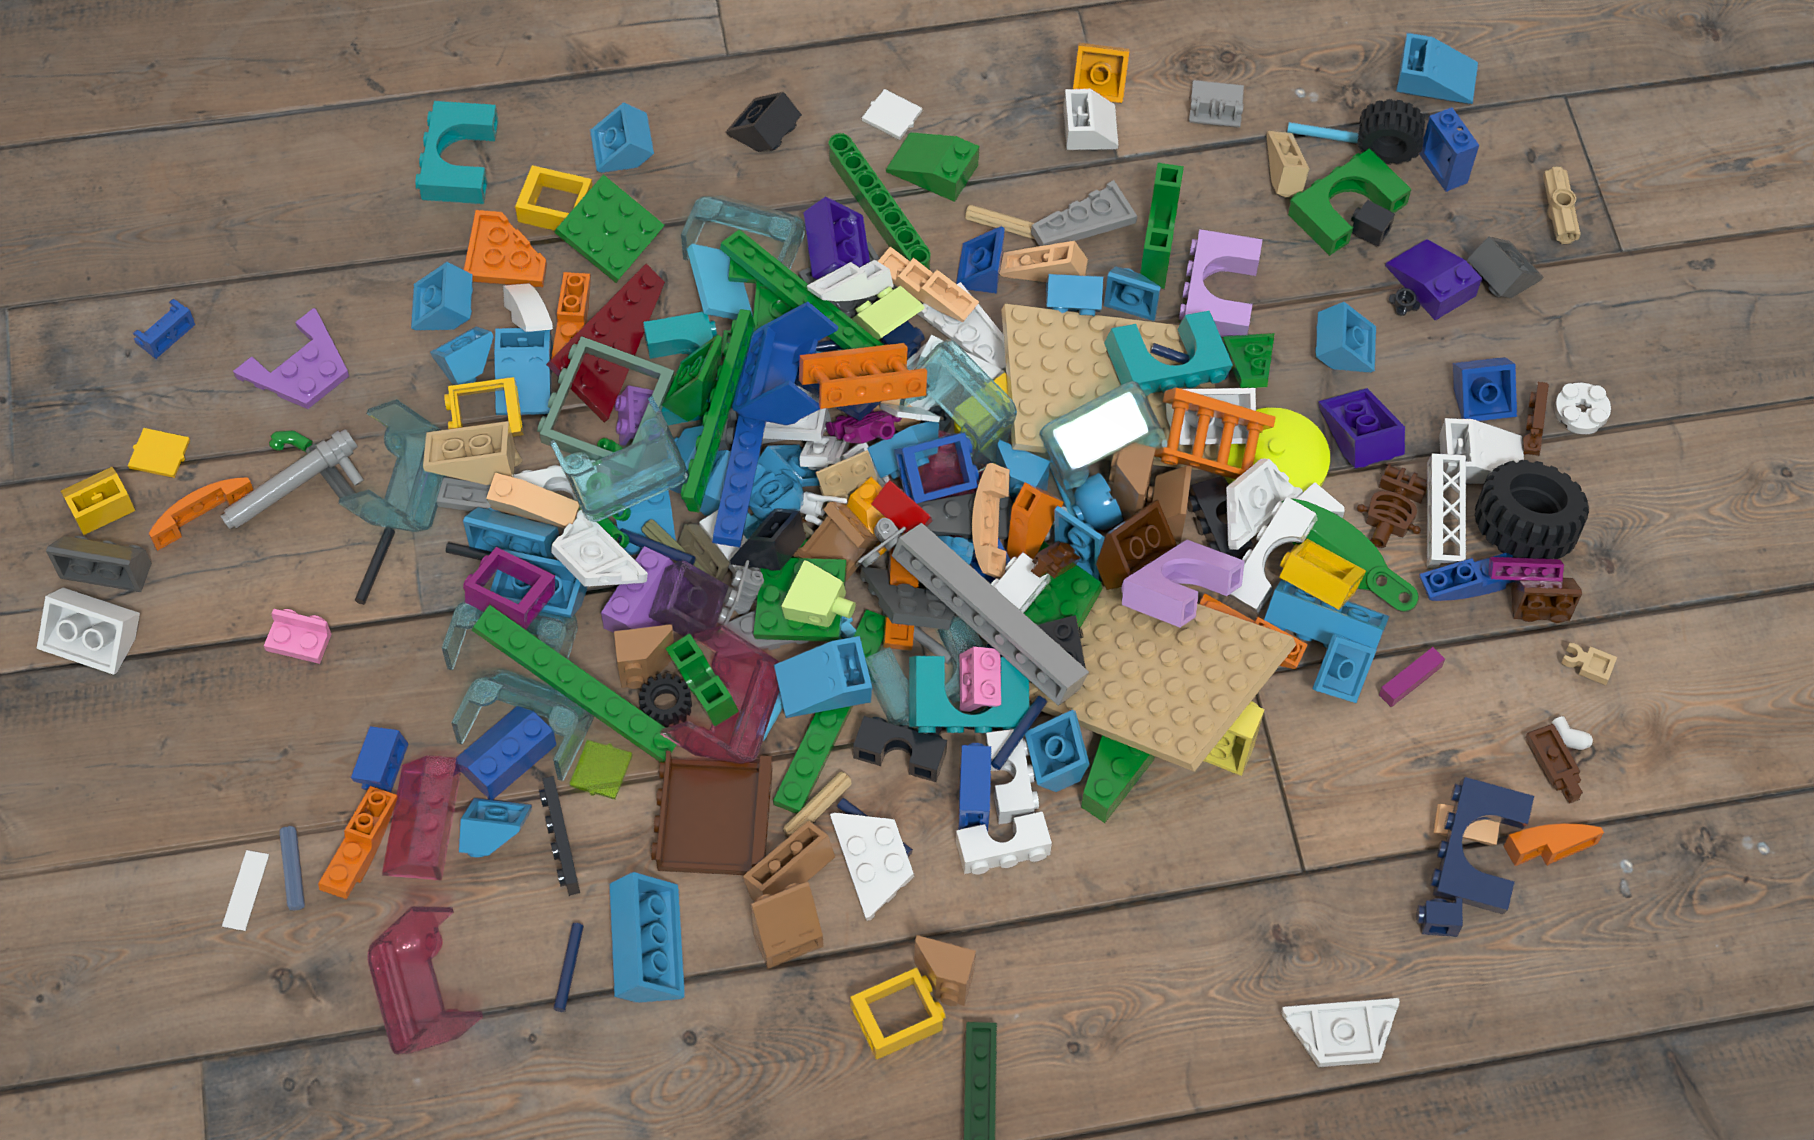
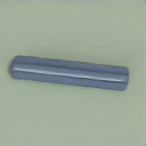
M294 826L282 827L279 832L287 906L289 910L296 911L303 909L305 906L297 831Z

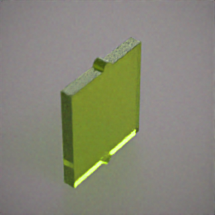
M587 740L570 781V787L587 791L591 796L597 794L615 800L633 754L613 748L612 744L606 746Z

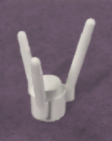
M806 491L804 492L803 506L800 509V513L806 514V521L820 526L823 521L817 517L825 514L823 509L827 505L826 502L832 501L846 503L847 505V499L823 496Z

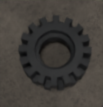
M666 673V678H662L661 674H657V680L655 681L650 677L647 679L648 685L644 683L641 687L642 692H639L640 710L659 724L664 725L668 730H670V724H673L675 728L679 727V721L681 720L684 723L687 720V715L690 716L692 699L690 688H688L685 681L681 682L679 676L676 675L672 679L671 673ZM661 694H672L677 699L675 706L670 709H659L654 702Z

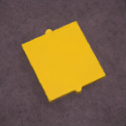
M143 428L137 444L133 445L134 452L128 463V468L175 478L181 462L185 461L184 454L189 445L190 438Z

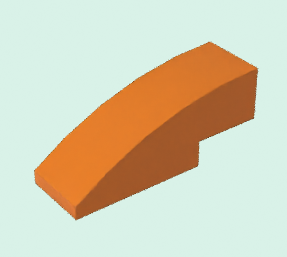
M1584 824L1542 825L1509 834L1503 847L1514 866L1538 856L1542 857L1547 866L1597 845L1604 831L1601 827Z

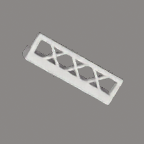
M1432 454L1427 462V568L1438 569L1441 563H1457L1466 560V455ZM1443 462L1458 463V474L1452 479L1443 471ZM1449 486L1458 493V500L1452 505L1443 497V491ZM1449 512L1458 520V527L1452 532L1443 524V518ZM1449 539L1458 546V556L1443 555V544Z

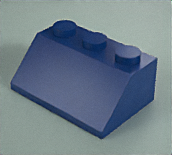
M516 706L452 761V764L489 800H493L557 745L554 731L534 711Z

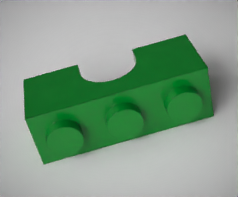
M691 634L665 648L673 665L687 683L690 691L714 727L739 712L731 694L719 676L715 675Z

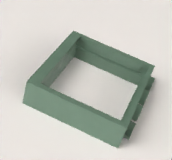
M581 336L578 345L573 344L568 356V359L571 361L568 368H563L560 373L558 383L561 385L558 392H553L549 399L548 408H550L547 418L543 416L538 425L537 432H540L541 443L589 461L595 460L597 464L634 477L662 411V403L674 378V370ZM585 353L658 379L627 457L553 430Z

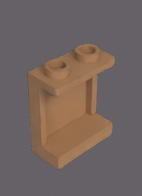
M830 501L823 509L828 514L827 518L806 544L799 548L793 556L795 558L846 559L847 581L857 569L855 565L858 560L871 552L879 540L846 504Z

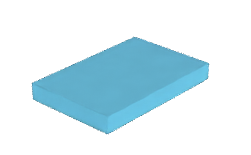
M691 244L687 251L704 314L737 320L740 309L751 311L744 283L729 281L730 257L720 249Z

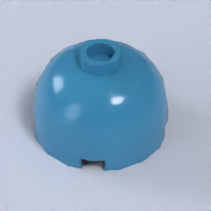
M781 470L783 474L777 476L772 472L754 483L749 507L759 520L764 521L777 508L800 511L803 506L804 491L798 478L792 471Z
M1100 473L1088 477L1079 484L1074 495L1076 505L1072 507V510L1078 520H1084L1085 523L1092 525L1096 530H1106L1121 523L1123 517L1116 499H1113L1109 493L1111 489Z

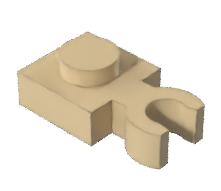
M1569 643L1566 651L1574 654L1575 657L1572 658L1565 655L1561 663L1567 667L1578 666L1581 668L1579 675L1606 685L1617 657L1591 646L1586 653L1579 645Z

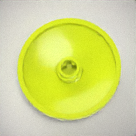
M1256 409L1258 412L1275 416L1276 419L1273 428L1259 433L1254 464L1260 459H1270L1280 472H1284L1290 478L1288 482L1294 487H1300L1303 492L1313 483H1317L1321 487L1330 466V450L1327 440L1320 429L1305 416L1288 409ZM1231 444L1227 465L1241 469L1246 444ZM1225 477L1229 485L1236 480L1229 477Z

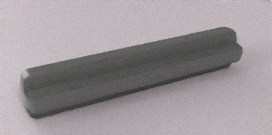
M317 444L307 447L306 453L308 454L316 449ZM335 466L333 468L328 467L320 472L347 509H353L359 505V497Z

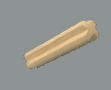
M969 205L966 210L965 218L967 220L994 228L1002 226L1005 228V231L1035 239L1031 233L1032 225L1035 224L1033 222L974 205Z
M839 772L784 826L783 832L786 836L790 837L807 821L813 823L851 785V778L846 773Z

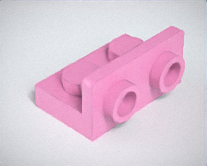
M273 609L271 615L274 622L264 644L265 650L320 664L332 635L328 623L319 616L311 615L307 617L299 615L290 609Z
M972 647L959 654L960 711L971 712L981 706H1000V653L993 648Z

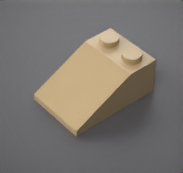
M509 421L426 432L423 461L424 471L484 485L492 483L495 473L514 477L516 447Z

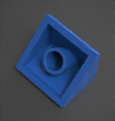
M1000 226L963 243L956 284L961 282L967 290L997 294L1005 228Z

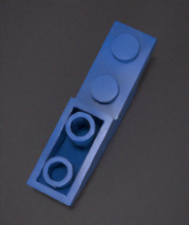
M1506 552L1505 554L1493 557L1513 558V555ZM1473 558L1419 574L1422 585L1431 601L1458 600L1504 590L1508 583H1512L1515 580L1491 579L1488 575L1490 558L1474 562Z

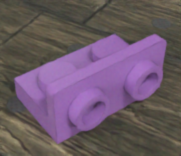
M628 385L623 393L617 396L615 402V410L618 411L616 433L619 434L620 445H626L631 438H635L654 390ZM660 416L649 442L657 443L661 438Z

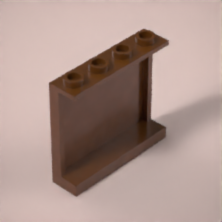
M666 751V761L660 762L659 778L664 779L663 788H658L657 806H661L660 815H655L654 833H658V842H652L651 860H656L657 870L745 875L766 857L773 772L772 756H760V763L672 759L671 751Z

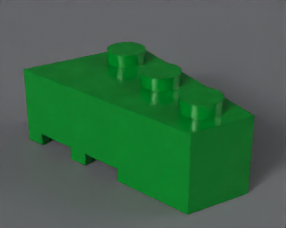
M1102 735L1083 792L1081 808L1103 823H1106L1155 760V756Z

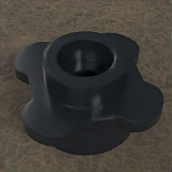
M1403 288L1398 290L1396 294L1389 296V303L1395 306L1396 313L1400 316H1405L1407 312L1417 311L1420 308V302L1416 301L1417 296L1411 289Z

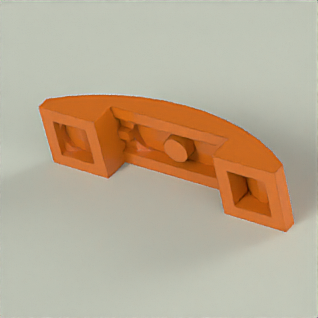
M233 478L209 484L188 494L172 505L156 521L148 533L155 549L158 551L180 539L182 536L178 528L224 502H227L230 506L254 489L249 478Z

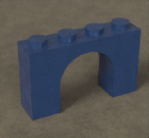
M1464 777L1459 784L1455 783L1451 794V801L1455 802L1453 812L1447 813L1444 823V829L1448 830L1446 841L1441 840L1437 852V857L1441 858L1439 869H1434L1430 886L1434 887L1433 895L1455 901L1456 897L1462 898L1463 904L1500 914L1508 911L1515 881L1489 875L1475 869L1464 855L1462 839L1466 828L1480 820L1495 821L1523 829L1528 825L1535 796Z

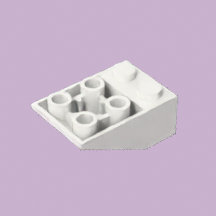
M1445 418L1439 435L1440 453L1466 455V483L1484 484L1488 474L1497 466L1504 465V463L1513 460L1516 463L1519 460H1524L1522 436L1473 419ZM1443 462V471L1451 479L1458 474V463Z

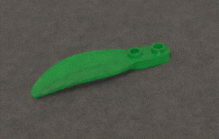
M1292 499L1317 515V521L1306 539L1366 570L1357 589L1372 591L1400 612H1409L1417 606L1419 594L1415 587L1388 568L1379 550L1361 531L1325 508L1308 501ZM1292 542L1294 546H1295V544H1298V545L1302 544V543H1299V542ZM1379 577H1386V585H1377ZM1401 594H1409L1410 600L1407 603L1400 602Z

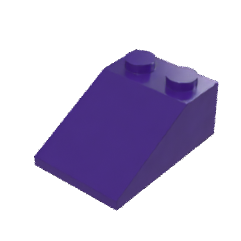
M1428 239L1385 264L1386 268L1405 288L1415 292L1417 296L1416 301L1420 302V305L1434 320L1441 318L1476 297L1482 280L1480 275L1466 260Z
M1368 388L1318 401V406L1342 455L1354 468L1366 467L1369 464L1405 455V426Z

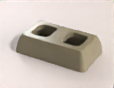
M685 524L678 544L686 552L695 556L696 561L709 573L705 584L713 591L723 582L730 562L719 548L712 543V540L700 525ZM697 542H698V543L701 545V547L704 549V552H703V551L700 549V547L697 545Z

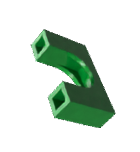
M1369 148L1362 154L1354 155L1342 167L1337 166L1327 177L1317 179L1304 192H1297L1290 200L1288 215L1330 256L1350 242L1353 227L1332 207L1329 200L1333 196L1343 192L1359 193L1366 196L1373 203L1395 213L1408 204L1411 188Z
M1157 163L1140 274L1159 285L1161 289H1165L1184 169V166Z

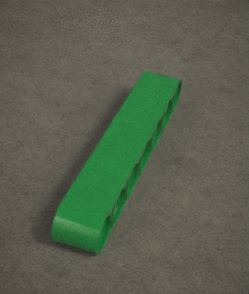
M837 133L831 136L829 139L830 163L889 248L892 247L910 262L913 258L930 270L931 253L929 248L855 143L844 133Z

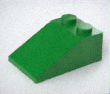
M910 132L886 168V172L955 202L979 165L980 146L957 136Z
M717 334L681 361L663 400V407L688 422L697 416H703L709 406L707 399L712 389L717 386V372L721 365L722 337Z

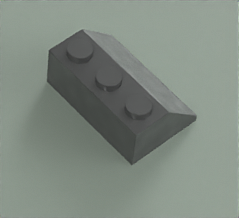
M63 536L50 544L46 549V553L60 579L135 592H142L152 564L146 550L139 546H121L106 540L102 542L91 541L83 536Z

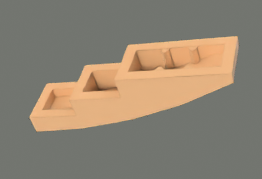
M892 247L878 260L879 263L890 269L892 282L895 286H902L919 301L956 320L964 322L979 304L978 300L940 271L936 270L933 273L914 258L910 262Z

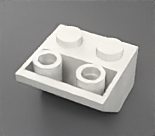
M1065 89L1063 109L1066 149H1118L1115 104L1092 89Z

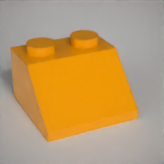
M1079 43L1073 89H1092L1110 102L1123 103L1130 49Z

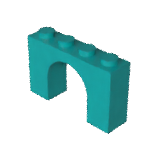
M434 101L433 110L428 111L427 116L429 131L424 132L423 137L425 152H421L419 158L421 173H417L415 179V187L420 190L422 200L484 204L488 185L485 167L452 165L441 158V154L450 144L460 140L495 141L499 122L496 105Z
M1210 310L1185 315L1177 329L1189 355V362L1183 365H1167L1156 360L1148 352L1136 324L1111 328L1104 344L1126 398L1135 396L1142 398L1151 393L1161 391L1165 393L1166 390L1176 387L1194 388L1208 382L1216 384L1226 378L1233 364Z
M704 312L643 322L650 359L675 354L690 355L717 335L715 321H709L708 314H704ZM709 395V397H708V399H707V402L709 403V406H708L706 412H709L710 405H711V403H710V395ZM665 407L662 408L661 415L664 426L688 422ZM703 414V416H701V417H700V416H697L696 418H694V419L691 420V421L702 420L703 417H704V414Z
M945 656L909 657V727H918V733H936V727H946V733H964V727H975V733L992 732V728H1003V731L1013 730L1029 709V679L1006 658L1000 657L1001 705L998 707L986 706L982 711L974 715H968L954 708L947 698L945 692Z

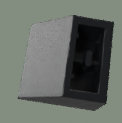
M774 509L730 559L731 565L744 566L748 560V568L754 567L781 571L806 540L800 511Z

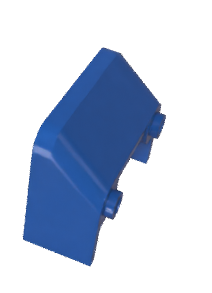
M806 302L758 328L753 333L735 392L732 409L745 418L785 426L795 424L800 419L820 410L819 403L795 385L800 355L815 354L818 341L836 332L838 326L811 303Z

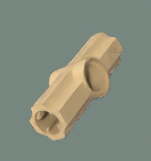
M1552 167L1550 170L1545 171L1543 175L1549 203L1547 214L1553 222L1556 241H1560L1561 244H1571L1580 238L1574 206L1576 196L1571 191L1567 170L1562 169V167Z

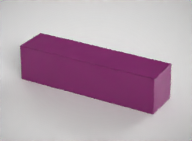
M1490 557L1488 575L1491 579L1562 582L1564 564L1560 559Z
M1432 647L1382 686L1379 696L1390 707H1393L1441 669L1445 658Z

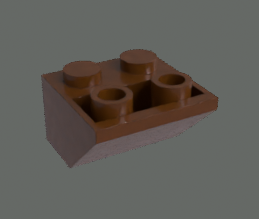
M1563 578L1562 582L1515 580L1511 588L1513 619H1522L1525 622L1551 620L1554 623L1570 621L1582 596V589L1574 578Z

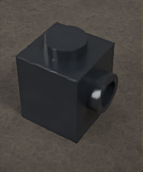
M1367 200L1362 208H1356L1351 217V221L1354 222L1352 234L1379 247L1392 228L1395 213Z

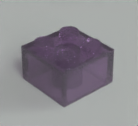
M681 560L665 567L649 617L662 625L672 624V630L684 637L691 634L695 642L710 637L714 633L729 586L685 560Z

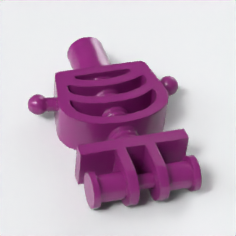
M872 410L861 421L848 414L847 416H839L837 421L826 423V430L830 436L835 435L836 439L843 438L845 442L863 444L876 438L889 440L894 435V422H900L902 418L892 417V414L886 411L874 412Z

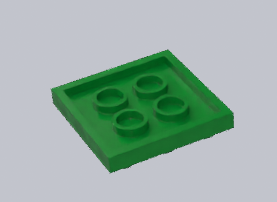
M603 174L556 228L554 233L617 283L665 225Z
M790 558L781 571L761 568L760 572L763 574L764 582L759 589L757 597L754 638L827 642L840 640L841 615L836 614L832 624L829 627H823L785 619L781 606L804 560L840 579L845 587L847 574L846 559Z

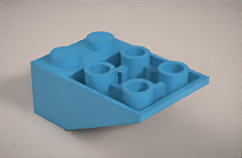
M1407 33L1401 56L1396 92L1472 104L1478 62L1433 37Z
M521 328L495 329L494 350L495 380L515 378L521 415L548 414L550 411L548 402L552 395V371L546 364L551 360L553 351L551 331L526 332ZM505 390L495 391L496 415H508Z
M860 636L828 642L774 665L786 718L871 702L872 684Z

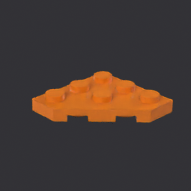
M475 210L464 266L465 271L473 274L472 282L507 285L529 283L533 287H543L547 262L541 253H537L527 238L509 223L508 218L502 212Z

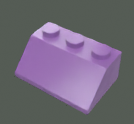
M644 546L635 561L648 573L647 581L644 583L619 584L601 612L603 627L614 633V631L670 625L694 589L695 583L670 558Z

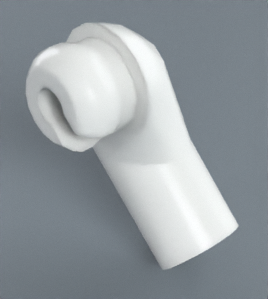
M1564 716L1558 717L1551 722L1555 725L1567 747L1584 750L1592 745V736L1584 731L1570 729Z

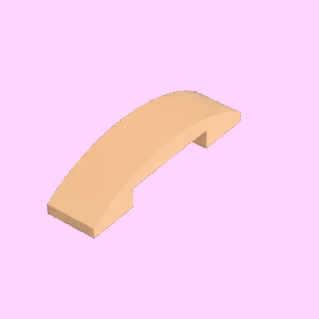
M989 463L982 474L975 496L972 536L976 558L982 572L1001 579L1006 573V551L998 549L1000 498L1009 497L1010 470Z

